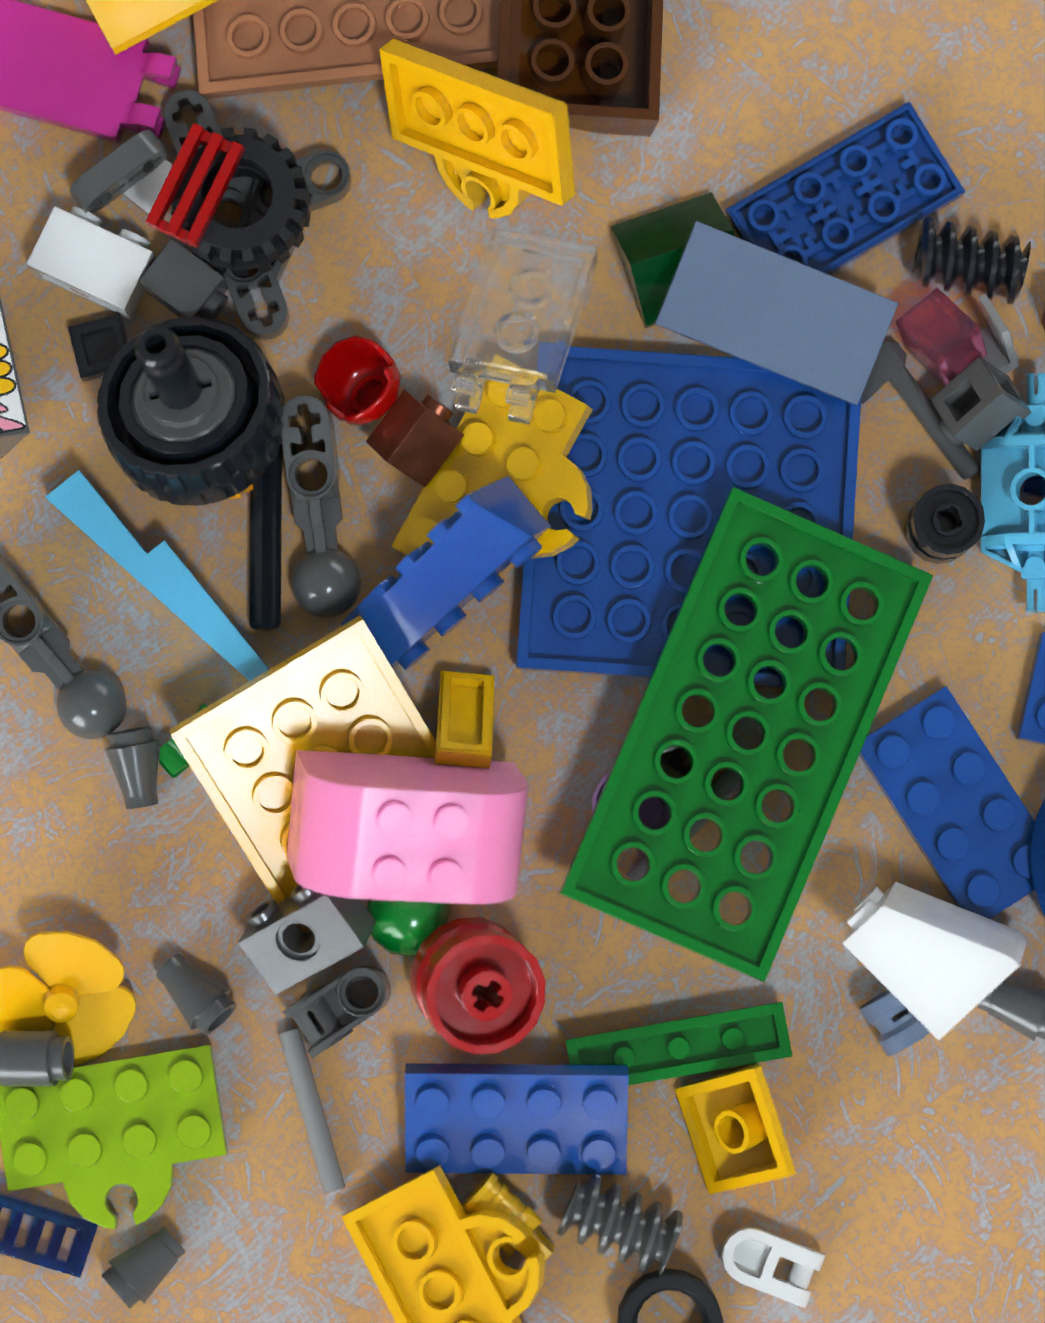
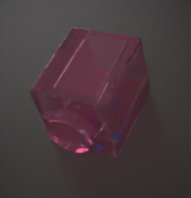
M938 288L934 289L895 321L905 350L944 387L976 358H984L987 355L979 326Z

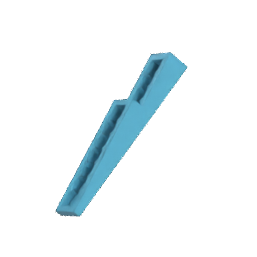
M80 470L76 471L45 496L48 501L246 679L251 681L269 670L267 665L166 541H162L147 553Z

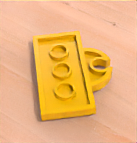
M396 39L390 40L379 49L392 139L434 155L438 171L449 190L466 207L474 211L486 201L488 192L491 199V204L487 208L489 217L501 218L514 212L524 203L530 193L561 206L576 195L567 103Z
M496 356L457 426V429L464 436L428 485L422 489L391 547L408 555L427 541L434 544L427 535L439 522L444 519L447 520L459 510L456 505L468 493L506 476L510 477L547 522L550 509L559 502H569L576 515L590 520L593 511L591 487L583 471L570 461L567 455L593 409ZM549 528L537 539L542 548L532 558L553 557L572 547L579 538L568 529L553 530Z
M440 1165L347 1212L341 1217L396 1323H522L519 1314L535 1301L544 1284L545 1258L543 1251L532 1254L521 1269L507 1267L502 1262L499 1254L501 1243L512 1242L519 1244L533 1231L525 1223L506 1212L485 1209L465 1214Z

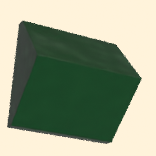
M712 192L613 225L610 228L645 328L654 326L694 222H701L735 236L733 228Z

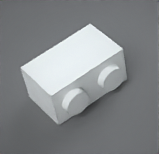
M54 206L26 265L34 276L132 320L145 293L139 280L156 259L153 251L148 249L151 243L140 235L126 229H121L119 235L100 227L102 223L100 218L90 212L85 213L79 207L73 206L70 213Z

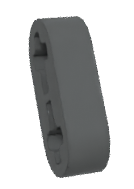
M144 130L127 140L83 173L70 187V193L85 213H94L107 206L155 170L166 159L168 151L152 130Z

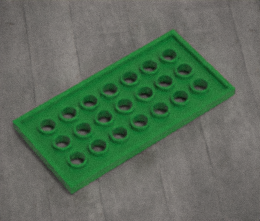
M732 487L728 492L558 894L756 980L765 982L934 575ZM761 545L772 552L775 565L770 574L764 576L757 575L748 568L746 554L750 547ZM811 567L822 574L825 586L819 597L810 598L799 591L796 578L802 568ZM861 589L872 596L874 611L870 618L860 620L849 613L846 602L852 590ZM740 595L746 597L751 602L754 614L748 625L738 626L727 619L725 604L729 597ZM781 618H794L801 624L804 637L798 647L787 648L778 642L775 628ZM834 639L846 641L853 650V662L846 670H837L827 662L826 648ZM710 646H722L730 652L733 664L727 675L714 676L706 670L703 657L705 651ZM769 667L780 674L783 687L776 698H764L756 691L754 677L759 669ZM811 690H822L832 700V712L824 721L811 718L805 710L804 701ZM690 696L704 698L711 707V718L703 727H693L683 718L682 706L684 701ZM740 718L753 719L761 728V740L754 749L741 748L734 741L733 727ZM791 740L803 741L811 750V763L804 771H794L784 761L783 751ZM670 746L682 748L689 756V770L681 778H672L666 775L661 768V755ZM721 768L734 771L740 779L739 793L732 800H722L712 790V777ZM772 790L783 792L789 798L791 804L788 817L779 823L769 820L762 811L763 798ZM648 797L659 798L668 807V820L659 829L647 828L639 818V807ZM700 819L710 820L719 831L717 845L707 852L695 848L690 840V829ZM751 841L762 843L768 849L770 856L768 866L758 874L747 871L740 859L743 847ZM627 848L640 850L647 860L645 874L635 881L622 877L617 868L618 857ZM679 870H686L692 873L698 883L695 897L686 903L674 900L668 890L670 877ZM730 892L741 894L748 903L746 918L736 925L725 922L719 913L721 899Z

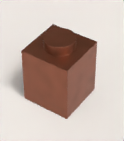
M404 389L366 440V443L387 463L426 487L464 434L448 421L453 412L429 394L421 401Z

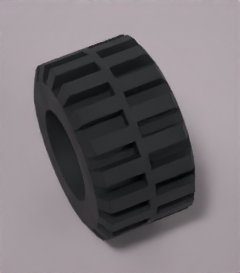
M233 127L221 129V133L225 140L232 143L235 141L245 148V152L232 179L252 177L264 182L271 189L272 202L269 210L261 220L245 228L225 227L212 218L198 249L188 244L186 245L204 263L210 262L216 271L226 274L228 268L234 269L237 276H249V269L258 268L260 274L271 270L269 263L276 259L281 264L291 257L289 249L293 245L299 248L304 240L302 231L304 227H309L311 217L309 212V205L311 204L309 191L300 166L298 167L295 156L287 147L282 149L277 138L268 133L264 139L260 138L256 129L244 127L243 135H235ZM201 143L202 147L197 150L171 203L173 211H171L172 216L207 146ZM218 151L183 223V229L190 231L227 154Z

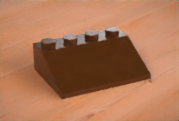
M500 0L497 78L567 103L569 128L597 134L651 137L659 121L663 0Z

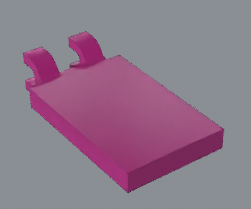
M0 0L1 111L120 143L124 129L138 133L150 129L160 140L165 126L164 116H161V108L136 103L143 79L176 90L182 69L176 65V57L155 52L147 53L150 45L148 38L115 55L98 23L15 0Z

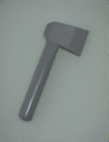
M895 341L884 342L862 393L861 403L864 404L883 385L890 381L962 479L972 478L979 471V464L964 444L957 447L940 430L938 422L942 418L932 401L906 368L907 354L899 343Z

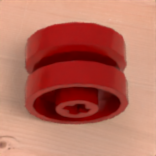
M482 917L458 918L436 928L420 945L411 966V991L420 1012L452 1047L472 1054L499 1053L520 1043L536 1026L545 1005L546 980L538 960L503 925Z

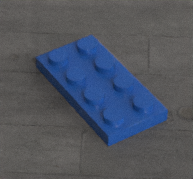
M947 686L866 737L859 754L860 758L956 906L991 919L1035 890L1031 871V841L1035 821Z
M406 1063L405 1173H425L440 1165L444 1173H596L602 1175H626L628 1065Z

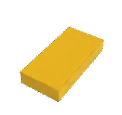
M452 671L440 672L435 764L490 769L495 675Z

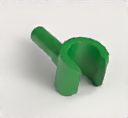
M202 703L199 709L196 711V713L206 708L208 705ZM173 738L160 748L159 763L172 778H176L190 766Z

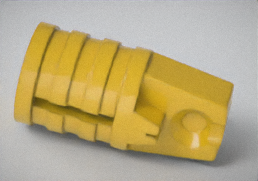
M492 1172L479 1183L461 1204L465 1214L487 1209L506 1212L525 1223L533 1232L519 1244L505 1242L501 1243L500 1248L509 1256L517 1250L526 1259L534 1253L543 1251L546 1261L554 1252L555 1247L537 1228L542 1223V1218L528 1205H524L516 1194L513 1195L504 1183L502 1184L498 1181L499 1177Z

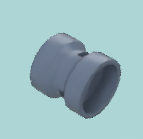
M888 989L859 1008L866 1022L875 1025L880 1032L879 1043L887 1056H892L906 1049L931 1033Z

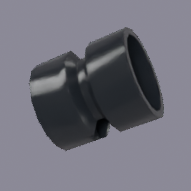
M955 484L937 485L925 492L907 514L904 526L906 541L913 553L924 561L936 564L952 562L964 555L981 537L985 524L984 509L977 496L967 488Z

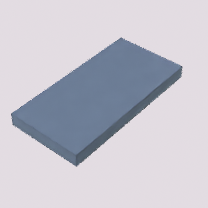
M696 221L654 325L850 404L858 405L899 303Z

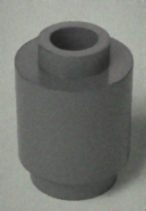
M56 1030L2 1031L0 1033L1 1086H56L59 1081H69L74 1070L75 1053L70 1036H60Z

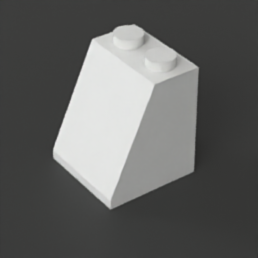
M895 882L884 893L878 887H875L853 909L855 912L846 921L851 930L843 944L940 1040L1020 966L1028 938L1021 931Z

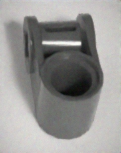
M360 966L346 972L327 986L322 985L284 1010L283 1014L287 1019H294L311 1045L308 1052L314 1058L352 1033L354 1027L379 1012L390 998L391 985L388 977L380 969L373 966ZM357 976H367L376 983L378 997L373 1005L361 1006L352 999L350 986Z

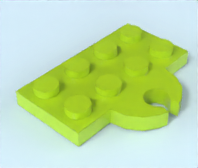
M212 1045L75 1067L69 1081H59L56 1086L3 1087L0 1085V1141L8 1191L63 1182L70 1204L84 1219L103 1228L116 1229L118 1228V1216L111 1210L108 1196L114 1186L125 1184L132 1187L138 1197V1204L132 1215L135 1224L138 1225L148 1220L165 1204L174 1184L175 1163L229 1154Z

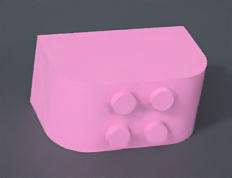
M296 750L287 846V859L293 876L298 884L309 890L344 898L462 904H492L508 901L517 894L528 782L514 762L491 761L489 769L435 764V758Z

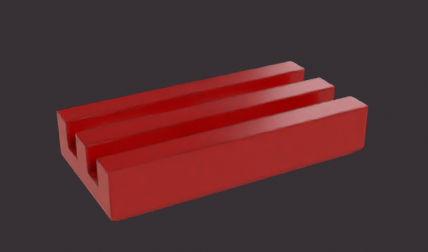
M193 122L145 221L146 224L198 249L245 152L244 146L235 141L232 143L225 140L222 135L215 132L210 133L204 130V127ZM200 143H203L207 146L170 222L164 220L165 215ZM218 151L223 152L227 155L190 231L182 228L183 223Z

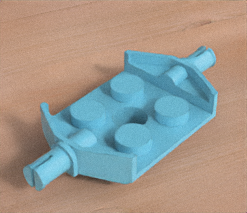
M1029 373L1026 374L1027 406L1032 413L1025 419L1017 416L981 448V505L983 506L985 516L984 529L981 535V553L1021 573V578L1026 580L1025 612L1045 613V498L1038 504L1027 505L1023 503L1020 497L1021 485L1027 478L1042 476L1045 479V373H1037V375Z

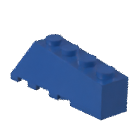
M509 476L468 493L456 505L459 510L447 520L444 519L439 522L427 535L434 544L427 541L408 554L396 566V570L400 575L396 579L394 576H390L378 584L340 625L343 626L356 617L361 616L392 668L400 664L404 670H407L430 651L425 642L435 632H438L443 637L467 617L462 608L472 598L475 597L479 603L485 600L504 583L499 574L508 565L513 563L516 568H519L542 548L537 539L551 526Z

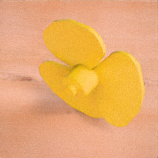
M46 931L32 934L26 940L23 949L24 959L44 982L20 966L8 965L0 968V1032L51 1030L55 1021L53 1030H56L60 1036H70L73 1041L75 1053L74 1066L106 1053L125 1035L136 1011L134 994L128 988L120 985L124 977V966L120 958L97 940L70 931Z

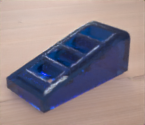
M0 1191V1213L2 1207L12 1210L4 1234L0 1238V1254L80 1278L98 1225L86 1219ZM27 1214L33 1216L24 1245H20L14 1242L23 1216ZM49 1221L55 1223L44 1253L36 1250L45 1222ZM69 1227L77 1231L67 1260L57 1257L66 1229Z

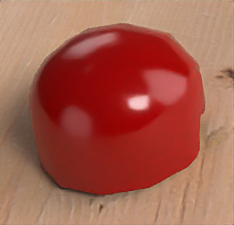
M354 335L336 341L321 356L314 374V384L322 394L328 410L340 421H346L349 425L361 426L380 419L398 398L401 380L399 369L393 358L376 341Z

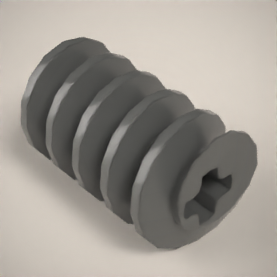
M593 1174L583 1185L580 1184L579 1179L563 1213L557 1234L563 1236L573 1224L577 1225L578 1244L583 1245L595 1233L598 1235V1253L603 1255L615 1242L619 1244L618 1262L623 1264L634 1252L639 1253L638 1271L644 1273L654 1261L660 1263V1278L680 1235L683 1222L682 1212L675 1210L662 1221L663 1206L661 1202L654 1201L642 1212L641 1193H632L622 1203V1187L620 1184L613 1183L604 1194H601L600 1175Z

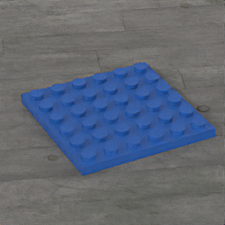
M539 344L537 378L593 409L567 455V458L583 471L591 487L593 511L591 519L588 520L576 515L569 502H559L548 513V523L551 529H568L579 540L572 547L553 557L531 558L523 565L516 669L650 678L728 492L732 487L853 540L861 398L858 405H853L739 358ZM761 545L752 546L746 554L747 566L753 573L764 576L772 572L775 559L768 548ZM806 567L802 568L797 575L796 584L803 595L815 598L822 594L825 582L818 570ZM734 595L729 597L725 604V614L731 623L745 626L751 622L754 609L746 597ZM848 595V597H847V602H846L848 611H849V595ZM784 617L778 621L775 635L781 645L787 648H796L803 640L804 631L796 619ZM834 639L827 645L825 655L827 662L833 668L845 670L847 642L840 639ZM710 646L705 651L703 657L706 670L714 676H725L732 668V656L722 646ZM761 668L754 677L755 686L783 687L780 674L772 668Z

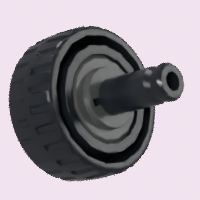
M175 318L145 329L129 340L114 356L103 375L102 383L98 390L97 420L101 428V434L114 460L124 474L141 491L148 492L151 497L157 500L167 501L175 505H207L239 494L265 473L278 454L279 447L282 444L283 423L281 417L284 413L285 398L278 378L259 345L251 337L246 336L241 329L213 318Z

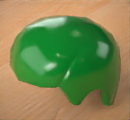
M369 899L366 907L376 921L371 932L372 939L390 954L408 957L417 954L420 945L436 928L447 924L451 913L450 903Z

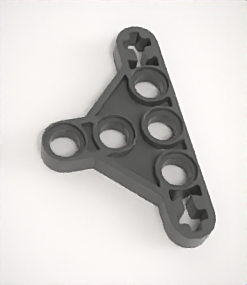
M179 91L171 96L165 105L164 119L177 155L189 132L184 122L175 124V121L182 117L181 108L190 105L194 112L203 110L204 113L196 117L197 124L204 127V130L210 133L215 132L222 135L206 97L196 91ZM325 150L296 160L298 167L300 166L309 191L311 202L309 205L310 214L315 210L340 201L349 192L352 182L349 165L338 153ZM322 164L335 165L342 172V180L338 187L333 190H319L312 183L313 172ZM252 177L231 179L220 203L226 201L234 202L241 208V220L232 228L251 226L265 216L269 208L263 204L261 197L264 189L268 186L267 184ZM294 245L289 249L290 256L295 249ZM290 258L283 264L276 259L269 263L270 271L260 274L258 270L250 278L237 277L228 268L226 274L223 273L243 326L250 335L257 339H274L281 335L288 326L289 311L279 286V281ZM269 280L271 287H262L260 289L269 308L278 306L279 311L272 314L273 324L264 327L260 320L250 321V316L257 313L251 293L249 292L240 298L239 291L257 289Z

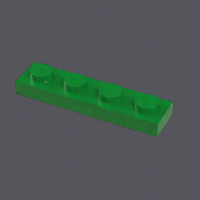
M783 1002L565 1039L569 1065H628V1086L793 1057Z

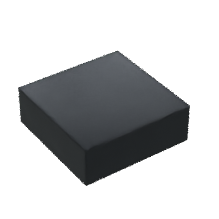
M121 314L68 327L80 378L83 382L103 377L114 356L128 342Z

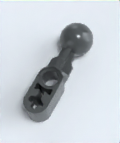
M301 395L292 398L284 405V413L281 417L283 423L281 437L286 478L291 491L294 524L304 531L306 555L297 563L293 571L291 586L297 603L306 612L317 617L331 618L343 614L353 606L360 593L361 579L355 563L346 554L338 550L336 526L343 519L333 415L322 401L312 396ZM308 406L310 413L319 415L321 418L320 424L312 426L311 434L314 444L318 445L325 442V452L306 450L296 454V444L307 446L304 430L293 425L294 419L302 416L303 407ZM316 459L325 465L328 477L322 488L316 491H309L302 486L299 472L307 461Z
M0 556V591L2 594L10 593L12 588H14L17 592V596L11 597L0 604V639L14 649L32 672L45 673L59 690L57 712L60 721L69 732L84 739H99L108 736L109 733H113L122 723L127 709L126 695L122 686L108 673L99 670H84L69 652V638L49 616L45 605L10 563ZM17 605L28 607L35 616V627L27 636L15 634L8 624L9 613Z

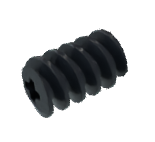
M926 217L923 220L918 236L912 273L915 269L920 270L922 287L927 288L935 275L941 274L943 290L947 292L950 291L957 278L963 279L966 296H971L979 282L984 283L985 294L989 300L993 299L999 287H1005L1007 304L1013 305L1024 283L1030 257L1031 241L1028 242L1023 252H1021L1018 235L1011 234L1000 248L998 233L995 230H989L982 241L978 243L977 229L971 225L967 226L960 238L957 239L956 226L951 221H947L938 235H936L933 218Z

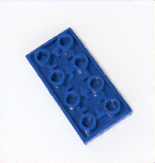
M909 101L726 209L725 214L740 239L830 275L964 195L965 190Z

